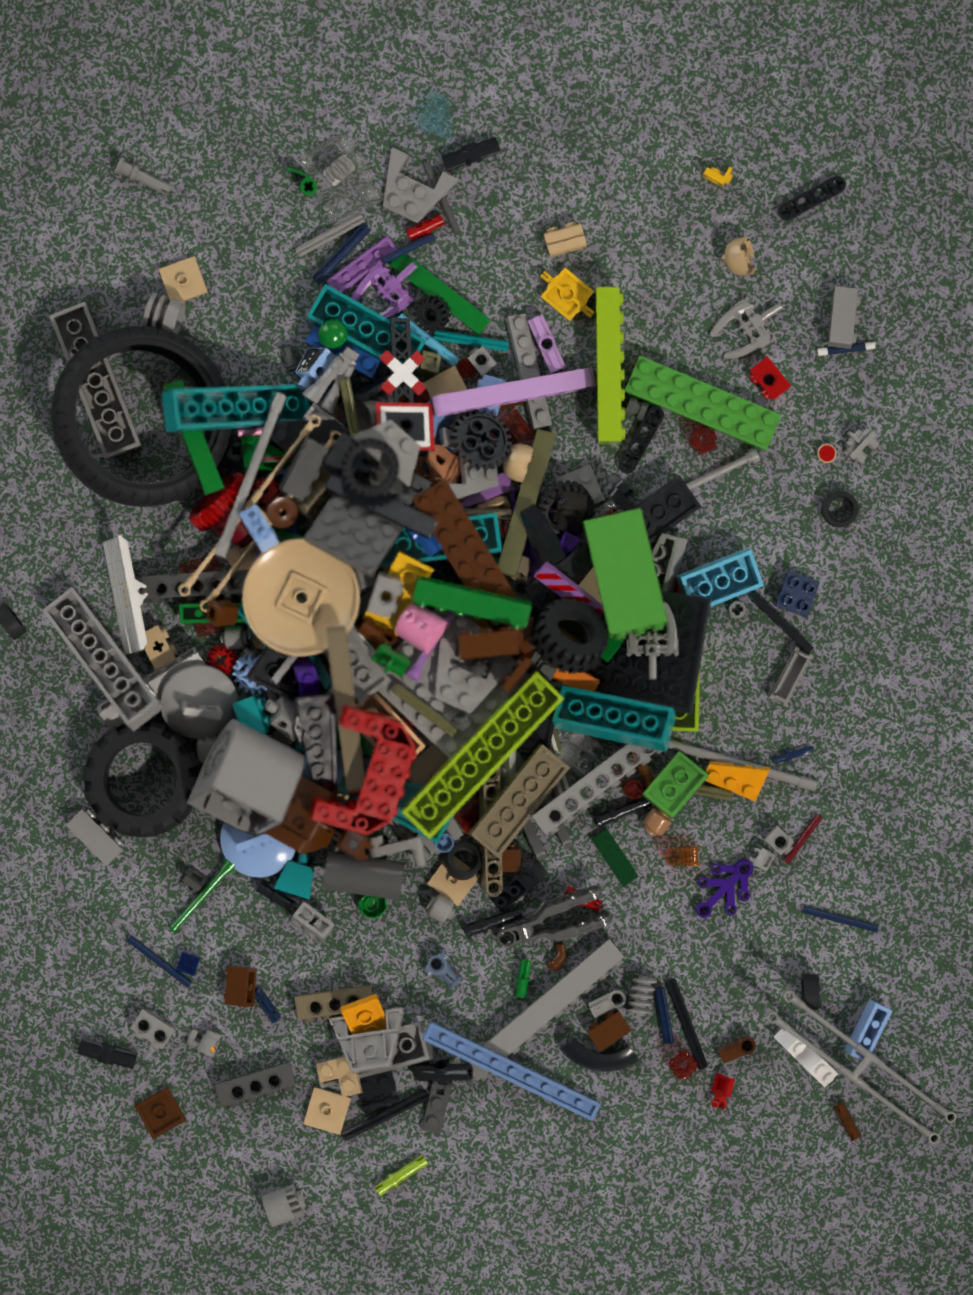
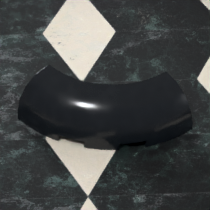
M574 1037L559 1048L575 1064L599 1072L622 1070L640 1061L629 1045L614 1052L602 1053L586 1048Z

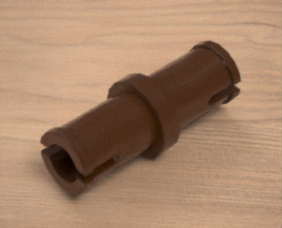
M844 1102L834 1106L833 1109L841 1121L840 1125L841 1127L844 1126L851 1142L860 1138L862 1135L854 1122L855 1118L851 1117Z

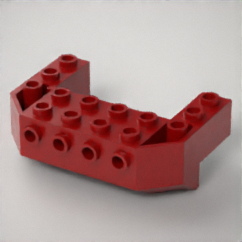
M344 704L338 723L344 728L374 736L377 742L358 801L349 799L348 805L314 796L309 816L312 820L368 835L392 822L393 817H396L399 808L397 804L399 798L403 797V785L410 776L409 767L416 758V751L409 734L399 719L382 712L374 713Z

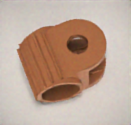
M435 445L434 452H427L425 457H417L414 473L430 481L431 486L445 478L448 483L456 484L461 475L460 459L457 460V456L445 447ZM423 463L428 465L429 472L423 470Z

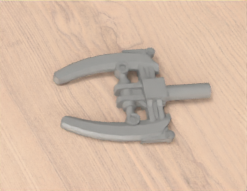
M745 297L727 311L714 325L710 336L715 337L729 321L736 318L740 322L739 329H743L744 332L742 334L749 336L751 343L737 350L725 353L724 358L742 357L774 342L775 338L770 337V331L768 328L767 330L765 329L764 321L783 309L780 303L759 314L754 312V305L749 304V298ZM744 312L748 317L747 322L741 318V314ZM751 330L757 331L760 337L755 338Z
M663 603L668 621L666 634L660 635L658 632L652 634L650 631L645 635L633 636V633L628 634L626 654L627 656L632 654L636 656H641V654L649 656V679H656V656H659L661 653H665L664 656H669L671 653H674L676 656L679 655L676 623L668 603ZM645 640L647 643L639 645L638 641ZM658 640H667V645H660Z

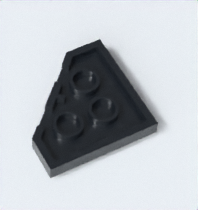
M312 420L311 422L316 424L318 420ZM321 420L320 425L314 427L307 437L325 446L330 439L329 436L332 431H338L346 435L349 432L337 420ZM280 421L273 428L270 438L287 453L309 421ZM338 434L333 435V440L339 438ZM302 442L298 445V447L295 449V451H294V452L292 453V455L290 456L293 460H294V458H295V456H296V454H297V452H298V450H299V448H300Z

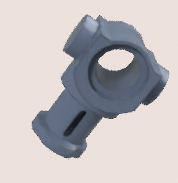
M441 950L438 954L432 955L429 958L428 964L423 970L430 977L435 975L438 979L442 978L451 990L462 980V977L458 976L451 969L452 965L448 962L450 957ZM438 958L442 961V966L437 969L433 968L431 961Z

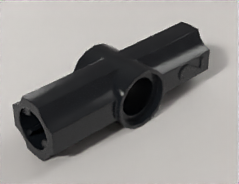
M496 137L479 143L474 142L464 145L459 150L442 155V159L448 172L465 165L471 166V163L474 162L480 163L483 159L500 154L501 150Z
M81 1038L77 1054L97 1059L98 1062L104 1064H116L134 1069L138 1053L119 1048L115 1044L112 1046L108 1045L107 1042L100 1043Z
M445 1059L439 1060L434 1064H416L414 1067V1078L418 1081H437L439 1085H448L453 1081H471L473 1078V1066L469 1063L450 1064Z

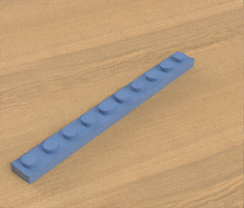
M430 1021L422 1036L424 1041L593 1121L601 1106L600 1102Z

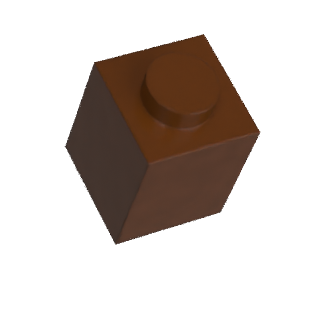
M229 599L208 601L206 619L215 627L236 625V618L239 613L238 607Z
M511 842L502 853V872H521V845Z

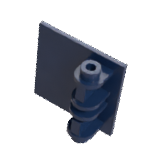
M788 570L787 574L785 573V580L781 584L782 588L779 590L780 594L777 601H775V606L807 618L820 582Z

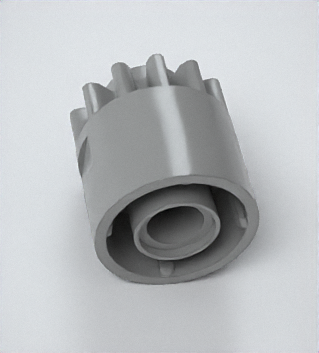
M294 1184L262 1196V1202L272 1227L305 1215L303 1208L307 1207L305 1198L301 1190H296Z

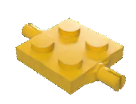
M564 268L554 278L546 271L541 274L540 277L548 283V286L540 298L569 322L581 311L589 318L592 317L595 311L587 306L588 299L594 293L590 287L567 268Z

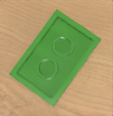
M679 751L642 795L670 819H673L709 775Z

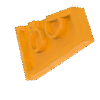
M710 761L705 771L709 776L705 781L756 801L770 771V767L756 768L753 765L738 766L733 763Z

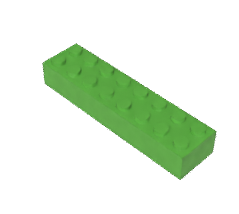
M640 355L625 389V393L764 452L769 446L781 414Z

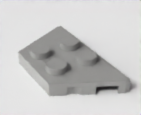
M392 420L351 437L355 442L366 438H375L390 445L399 460V475L397 479L406 487L411 485L420 445ZM374 448L365 449L389 471L390 464L383 452Z

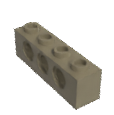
M366 985L295 996L297 1018L306 1023L314 1021L316 1017H321L322 1020L333 1018V1015L340 1014L342 1017L341 1009H332L330 1001L337 999L340 1002V1007L349 1004V998L352 996H356L360 1000L373 995L372 986ZM313 1002L320 1003L321 1010L319 1012L312 1011L311 1004Z

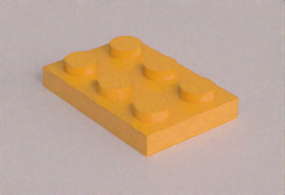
M377 994L340 1007L352 1035L387 1029L386 1014Z

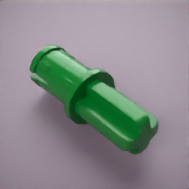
M521 959L518 976L515 978L517 979L515 997L526 998L528 981L531 980L529 978L531 960Z

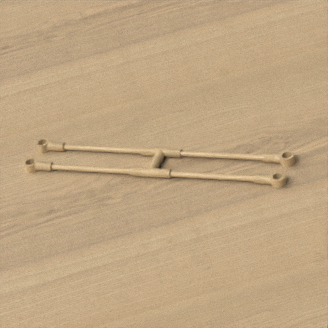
M313 414L309 417V422L301 431L299 438L259 490L257 489L244 505L242 512L256 504L263 495L262 492L302 440L309 435L314 427L320 425L321 419L318 415ZM317 417L318 422L316 424H312L311 422L312 418ZM332 431L330 433V439L325 444L329 448L328 452L338 441V439L333 440V435L338 434L340 438V432ZM288 494L287 497L291 499L293 496ZM259 508L269 526L272 527L273 524L268 520L266 513ZM281 509V510L279 511V515L282 514V512L284 511V509ZM254 540L218 587L214 588L206 600L200 602L202 611L207 612V609H203V604L208 603V601H214L218 597L221 589L256 545ZM218 543L195 573L193 572L189 579L178 587V591L182 596L190 594V588L199 578L198 575L215 555ZM183 587L188 588L186 593L181 592Z

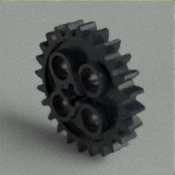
M476 409L473 414L471 411H468L466 415L463 414L460 420L458 419L455 422L456 426H453L451 429L454 433L450 435V438L454 440L450 445L456 446L452 452L459 453L457 460L464 459L462 465L468 462L470 463L469 469L476 466L477 471L481 467H483L484 471H487L489 467L493 470L496 465L500 466L502 461L508 458L506 455L511 452L508 448L512 445L508 440L512 435H506L509 428H503L505 421L498 422L500 416L493 418V412L486 415V410H483L480 414L478 409ZM472 425L477 426L479 431H475ZM490 433H493L496 436V439H493L490 436ZM466 442H470L473 448H469ZM483 449L489 451L490 456L486 455Z

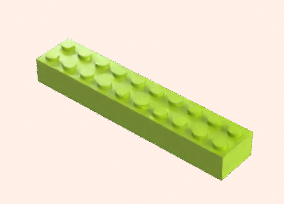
M532 671L399 811L427 838L431 839L564 698L538 672Z

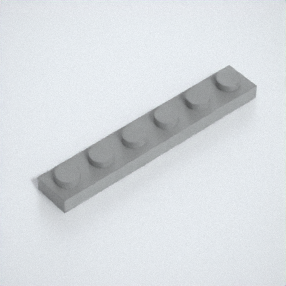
M526 313L507 317L506 322L520 380L540 377ZM546 397L525 401L532 429L552 425Z

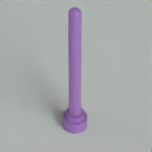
M449 610L444 620L450 624L456 614ZM437 643L428 655L422 652L415 665L408 667L404 674L418 682L421 677V668Z

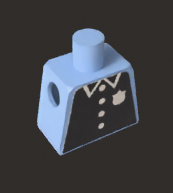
M307 348L295 371L296 375L301 378L297 386L305 391L322 376L336 356L327 348Z

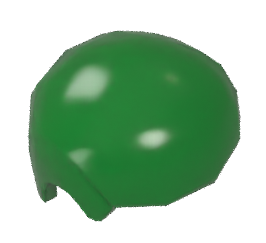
M330 319L320 326L317 336L322 346L333 350L341 347L346 342L348 331L341 321Z
M361 895L358 901L359 911L366 918L375 919L380 917L387 909V899ZM373 899L376 901V908H374Z

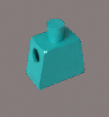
M299 852L296 862L288 861L274 888L310 899L315 869L307 866L310 854Z

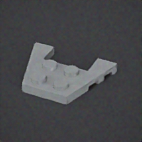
M392 147L383 207L418 224L435 207L434 205L459 182V179L442 172L434 189L400 173L409 155Z
M447 428L439 430L441 447H456L450 445L454 440L450 438V435L454 433L452 430ZM466 442L469 448H473L470 442ZM483 449L484 453L490 456L489 451ZM461 458L462 484L449 483L458 499L494 488L499 485L497 465L493 470L489 467L487 471H484L483 467H481L477 471L476 466L469 469L470 463L468 462L462 465L464 459Z
M441 637L435 699L471 714L509 672L510 667L494 661L487 678L478 677L469 671L450 664L457 644Z
M402 1007L385 1010L386 1030L349 1035V1028L343 1016L329 1018L352 1073L391 1068L404 1014Z

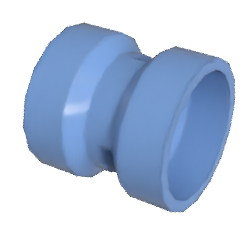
M444 832L438 845L436 843L434 845L438 851L446 853L452 849L454 840L449 833Z

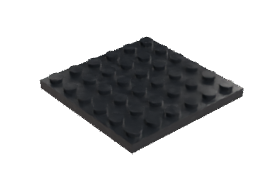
M660 590L663 603H668L675 619L677 639H679V655L676 656L674 653H671L669 656H664L665 653H661L659 656H656V679H649V656L641 654V656H636L635 654L627 656V638L609 662L600 657L591 669L586 670V673L600 679L595 692L674 708V711L692 714L711 599ZM664 626V630L657 631L658 634H666L667 626ZM652 629L645 630V634H647L648 631L654 634V632H652ZM661 639L658 640V643L660 645H667V640ZM645 640L638 641L639 645L647 643Z

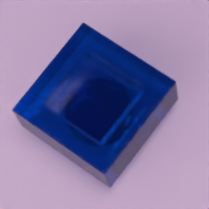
M182 952L176 970L195 976L201 957Z

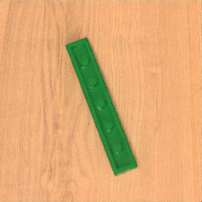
M181 379L164 385L163 389L167 392L175 389H185V386ZM202 430L180 431L204 494L208 495L223 489L224 486Z

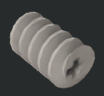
M635 974L639 977L638 979H633L637 986L631 987L635 994H629V997L633 998L634 1001L627 1003L632 1006V1009H626V1012L645 1016L644 1014L651 1012L646 1006H652V1002L648 999L654 998V995L649 991H655L656 988L651 984L657 983V980L653 977Z

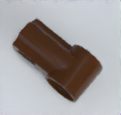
M364 618L356 629L358 633L372 642V646L376 651L380 644L387 643L392 646L397 641V636L391 629L386 628L383 630L367 618Z
M743 1036L741 1039L717 1048L723 1064L744 1055L752 1054L755 1051L756 1044L752 1037ZM745 1040H749L753 1045L751 1049L744 1050L741 1046Z

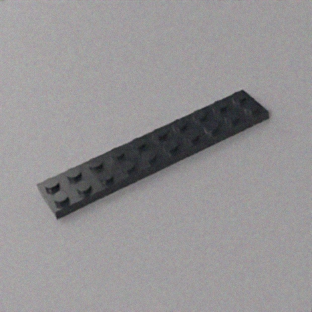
M678 475L631 510L641 508L650 544L659 538L662 533H666L698 510L701 505L682 477ZM587 541L553 565L578 586L593 568ZM537 578L523 587L540 612L552 601L561 598Z

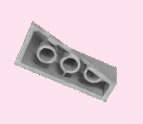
M662 533L652 551V558L660 590L674 592L677 581L676 575L679 574L688 539Z

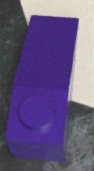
M310 657L293 662L292 669L300 695L322 694L317 673Z

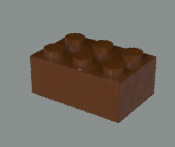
M512 627L500 628L499 632H493V629L480 630V634H474L473 631L460 632L461 635L456 637L458 660L519 654L517 630L512 631Z

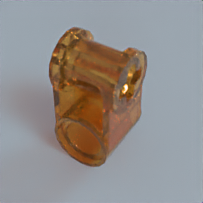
M700 846L669 848L664 852L663 859L665 863L671 866H700L701 862L698 860ZM670 852H676L677 860L675 862H669L668 854Z

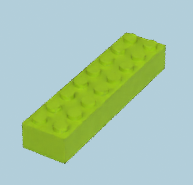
M596 287L597 444H621L622 440L625 439V426H622L621 420L625 419V407H621V401L625 400V388H621V382H624V369H621V363L624 361V350H620V344L624 342V330H620V325H623L624 313L620 311V306L623 305V292L619 291V287Z

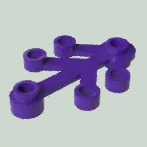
M741 859L735 865L715 863L711 866V872L715 875H719L721 872L734 873L729 879H707L706 877L698 879V886L702 889L721 886L706 903L702 902L697 905L696 912L701 918L709 917L712 913V907L726 892L727 905L725 912L728 915H734L737 911L734 884L739 879L741 884V891L738 894L739 899L743 902L750 899L748 877L752 875L754 867L749 860ZM716 865L720 866L718 873L713 871V867ZM742 865L747 866L746 872H741L740 867ZM702 879L707 881L706 886L700 885ZM746 892L748 894L747 899H742L741 893ZM702 906L707 907L705 914L700 912ZM729 906L734 907L733 913H728L727 908Z

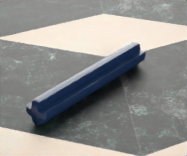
M362 223L312 278L318 284H321L370 232V228Z

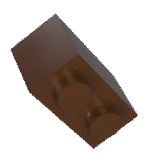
M227 966L224 1005L254 1006L257 968Z
M611 1010L604 1015L605 1020L600 1023L597 1020L588 1026L590 1030L587 1031V1034L600 1052L632 1031L619 1010L616 1012Z

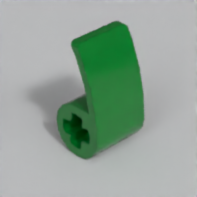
M293 168L286 169V172L304 178L300 184V189L305 197L310 198L317 194L318 187L314 179ZM313 184V191L310 192L308 190V192H306L305 185Z

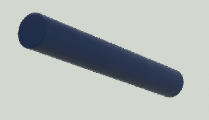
M430 233L381 257L383 264H386L435 240L433 233Z

